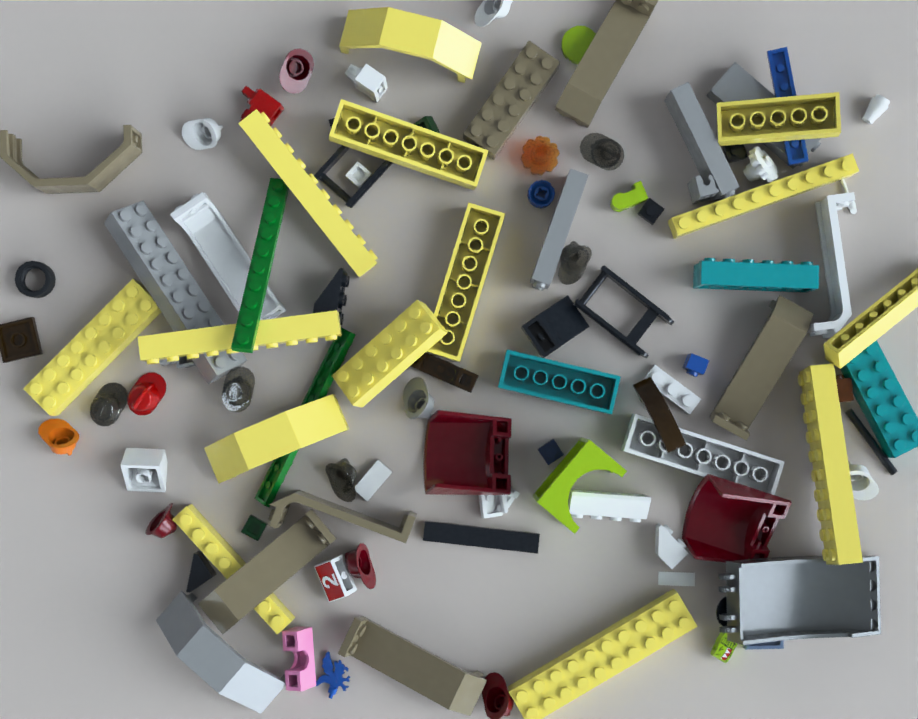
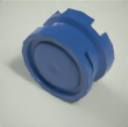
M545 180L534 182L528 190V201L536 208L549 206L555 196V190L551 183Z

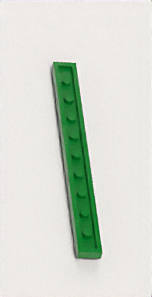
M270 178L231 345L232 351L253 353L289 187L282 179Z
M341 328L342 336H337V340H333L301 405L326 397L334 380L332 375L343 363L356 334ZM298 450L273 460L254 499L270 508L271 505L269 504L275 500L276 494L284 482Z

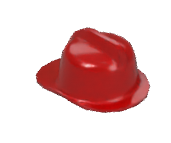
M157 373L142 375L128 394L127 404L130 410L137 415L144 416L152 413L165 395L167 386L165 379Z

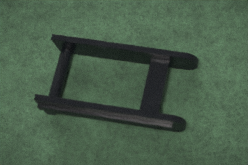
M342 145L319 169L314 177L321 180L346 202L345 205L353 208L393 163L385 160L351 197L326 175L348 151L349 147Z
M605 265L601 267V273L580 300L577 299L574 306L637 355H641L644 358H647L649 355L637 346L636 343L656 317H660L669 325L674 323L668 314ZM607 277L648 308L627 337L586 306L587 302Z

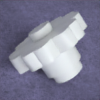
M758 146L752 148L748 156L750 163L743 169L746 178L751 182L762 178L763 180L766 179L769 183L778 179V169L766 151L761 150Z

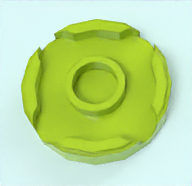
M586 26L570 28L564 34L561 41V50L564 57L574 64H579L596 33Z

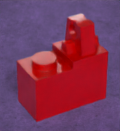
M245 86L241 91L243 95L249 98L247 103L251 107L242 113L240 121L257 109L259 113L264 112L270 119L268 124L271 127L284 110L280 102L262 89H256L254 92Z

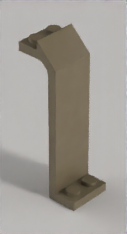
M616 0L555 106V110L560 115L574 120L580 126L589 127L602 100L650 18L658 0Z
M780 295L776 301H771L769 307L772 310L769 318L710 414L713 423L746 441L750 436L749 427L806 336L814 314Z
M299 490L269 504L274 506L275 509L271 510L268 520L271 521L269 526L277 529L283 525L291 503L296 502L406 543L417 513L410 511L408 515L405 514L399 528Z
M311 509L294 525L214 589L198 605L223 635L334 542L336 538Z
M364 616L354 618L338 652L343 657L353 656L448 710L471 716L487 682L483 678V673L479 671L474 673L464 671Z

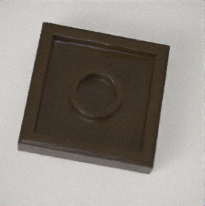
M34 317L0 324V352L3 363L43 354Z

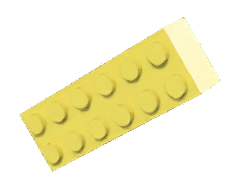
M840 93L717 103L718 143L720 146L839 137L841 133Z
M416 300L339 368L332 377L353 406L363 408L448 332L428 306Z

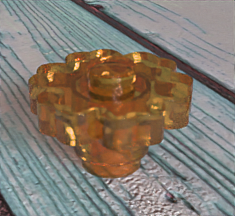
M538 136L535 141L529 139L522 148L521 161L525 169L530 168V172L533 175L542 176L545 171L550 173L558 164L556 158L560 154L555 143H550L548 137Z

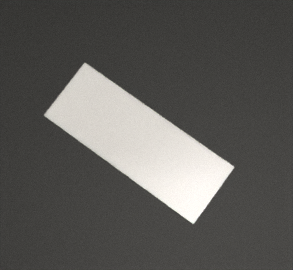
M658 572V585L695 586V573Z

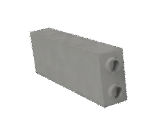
M736 62L706 95L715 104L719 102L775 98L773 93ZM821 138L805 139L807 154L810 151L814 152L820 146L819 140ZM783 141L763 143L788 164ZM799 163V164H794V165H789V166L793 169V168H795L797 165H799V166L801 167L804 163Z
M689 82L672 89L664 101L704 183L709 185V175L714 178L716 189H719V193L712 198L713 202L731 197L736 194L735 190L740 186Z
M573 169L569 170L530 283L533 284L532 287L543 291L548 289L551 284L589 176L585 173Z

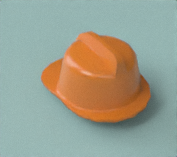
M49 419L38 428V434L49 445L53 453L72 455V451L79 440V433L69 423L62 419Z

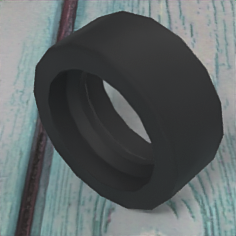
M37 261L25 262L16 271V287L26 296L33 298L45 297L55 287V274L44 263ZM35 268L42 270L46 277L45 284L37 291L28 289L25 284L27 273Z

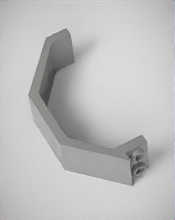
M181 591L156 619L174 653L219 694L256 712L262 713L286 685L285 674L280 678L243 658L204 622L193 605V602L198 597L193 593L187 596Z

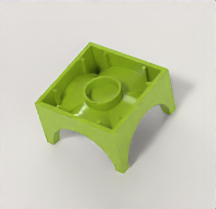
M582 437L532 495L537 503L574 534L580 527L571 517L568 498L570 490L577 479L593 470H608L611 473L618 474L620 477H623L627 472L590 439Z

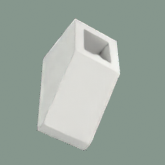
M658 523L655 528V553L669 568L673 569L689 554L685 550L687 546L679 538L676 540L672 536L674 532L666 524L662 526Z

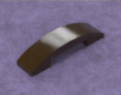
M427 352L411 365V367L470 393L479 377L475 373Z
M651 377L633 384L640 401L643 402L659 433L667 453L685 446L686 443L680 429Z

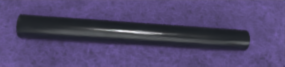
M852 408L845 412L890 475L897 473V469Z

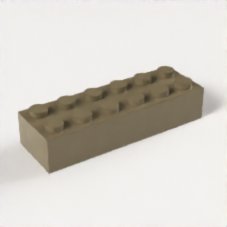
M528 41L464 131L463 139L474 146L489 150L487 156L495 160L559 69L560 61L531 41Z

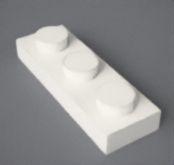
M653 365L644 377V379L651 377L660 393L687 414H691L701 398L656 365Z

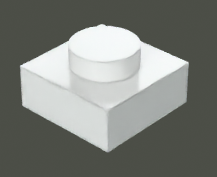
M357 161L345 176L360 189L372 176V173Z

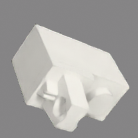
M351 64L345 72V75L354 83L355 88L375 102L379 101L388 88L385 76L368 64H365L363 68Z

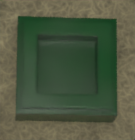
M250 515L241 532L259 541L268 523Z

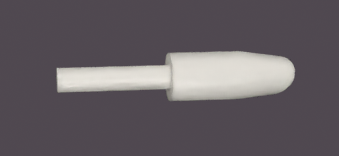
M841 179L844 192L849 193L845 180ZM854 201L850 202L848 208L852 214H855L857 212L856 204Z

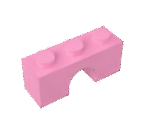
M297 626L282 631L283 651H292L294 654L292 667L285 670L286 690L304 691L316 686L312 627Z

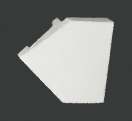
M511 488L510 495H478L481 518L502 516L503 513H507L508 508L520 493Z

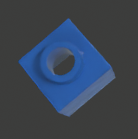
M690 353L687 355L682 368L687 370V374L697 377L698 375H704L710 360Z

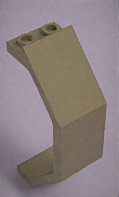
M123 125L122 145L84 177L40 179L23 164L22 139L16 138L14 134H8V130H0V158L33 187L46 194L101 192L142 154V134L132 125Z

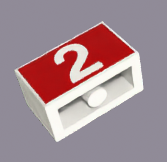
M342 554L314 566L329 602L344 598L357 590Z

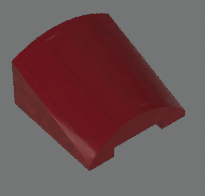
M436 411L428 419L423 461L425 494L510 495L511 475H508L512 418Z
M707 474L697 486L690 500L684 520L682 539L693 558L697 560L726 563V561L768 558L770 553L767 547L779 519L786 518L792 502L776 495Z

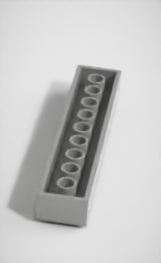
M144 201L110 213L104 223L174 332L224 325ZM226 351L219 352L218 356L207 357V354H199V358L192 359L208 384L238 370L247 361L242 352L227 354Z

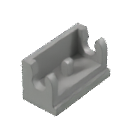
M701 175L695 176L687 184L692 204L711 200L719 193V189H716L714 178L711 175L708 176L709 185L703 182Z

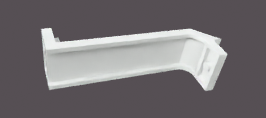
M206 193L196 194L184 205L176 207L171 216L189 235L239 312L251 259ZM268 285L260 320L274 319L286 311L283 304L277 300Z
M854 192L827 195L822 201L815 202L830 305V317L826 322L810 324L807 332L810 334V337L822 335L823 339L833 337L852 315L837 211L842 210V207L849 206V203L855 200Z

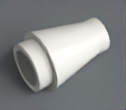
M879 94L872 97L862 119L866 123L872 124L889 108V100Z

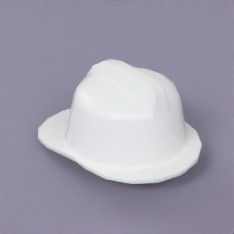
M484 0L475 14L476 25L485 27L493 19L505 17L513 0Z
M211 118L196 119L184 123L182 136L186 144L195 150L213 148L221 137L223 126L218 125Z
M849 461L853 497L864 501L876 497L879 493V487L870 476L868 469L863 465L853 464Z

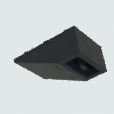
M344 268L338 270L314 303L313 313L337 310L339 312L340 325H343L344 321L342 306H346L347 295L344 293L345 287L349 286L350 276H348Z
M567 295L528 321L521 329L541 358H545L590 326Z

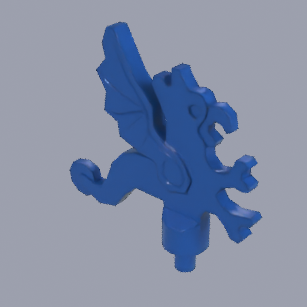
M328 651L325 654V658L322 659V668L327 675L320 676L316 681V686L323 682L330 684L328 693H330L329 698L332 699L333 695L337 692L338 686H341L343 691H346V688L349 686L344 685L343 681L349 682L350 676L343 678L344 670L348 672L349 668L345 667L341 660L339 662L335 661L333 665L330 652Z

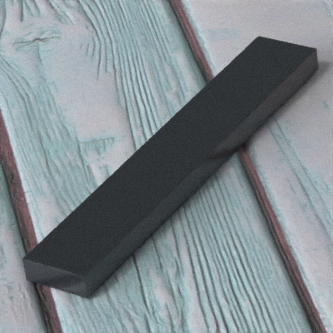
M425 521L423 541L537 554L540 538L539 533Z

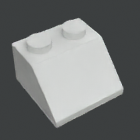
M126 448L121 462V469L127 491L166 492L168 462L165 449Z

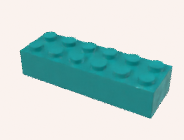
M704 258L703 261H699L698 264L694 265L693 289L808 293L819 289V265H813V262L808 261L801 262V264H793V261H781V263L774 264L773 260H762V263H754L752 259H744L742 262H735V259H723V261L718 262L715 261V258Z
M876 340L840 370L844 378H851L853 395L883 452L888 458H896L918 447V418Z
M506 350L498 388L612 414L621 376Z

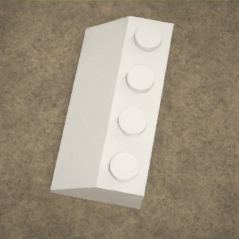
M575 489L570 490L568 507L573 518H583V515H591V519L601 520L603 516L610 517V520L622 521V518H629L630 522H641V519H647L651 503V497L645 494Z

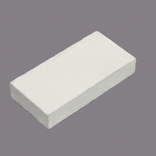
M377 460L353 490L368 501L391 475L392 471L380 460Z

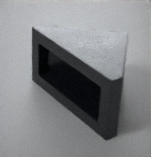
M197 551L193 555L186 590L189 593L217 575L201 551Z

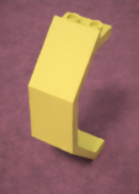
M391 7L348 10L339 48L341 53L349 54L350 49L384 48L429 59L455 72L458 82L465 83L466 78L473 79L481 42L443 20Z
M331 394L239 430L204 449L219 484L298 449L347 431L349 427L335 394Z

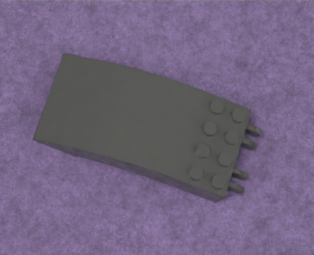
M823 556L772 557L726 561V573L718 574L719 579L726 580V586H719V592L727 593V613L719 614V619L727 621V626L720 627V632L727 633V641L741 645L809 638H855L881 634L879 556H862L863 563L827 565Z

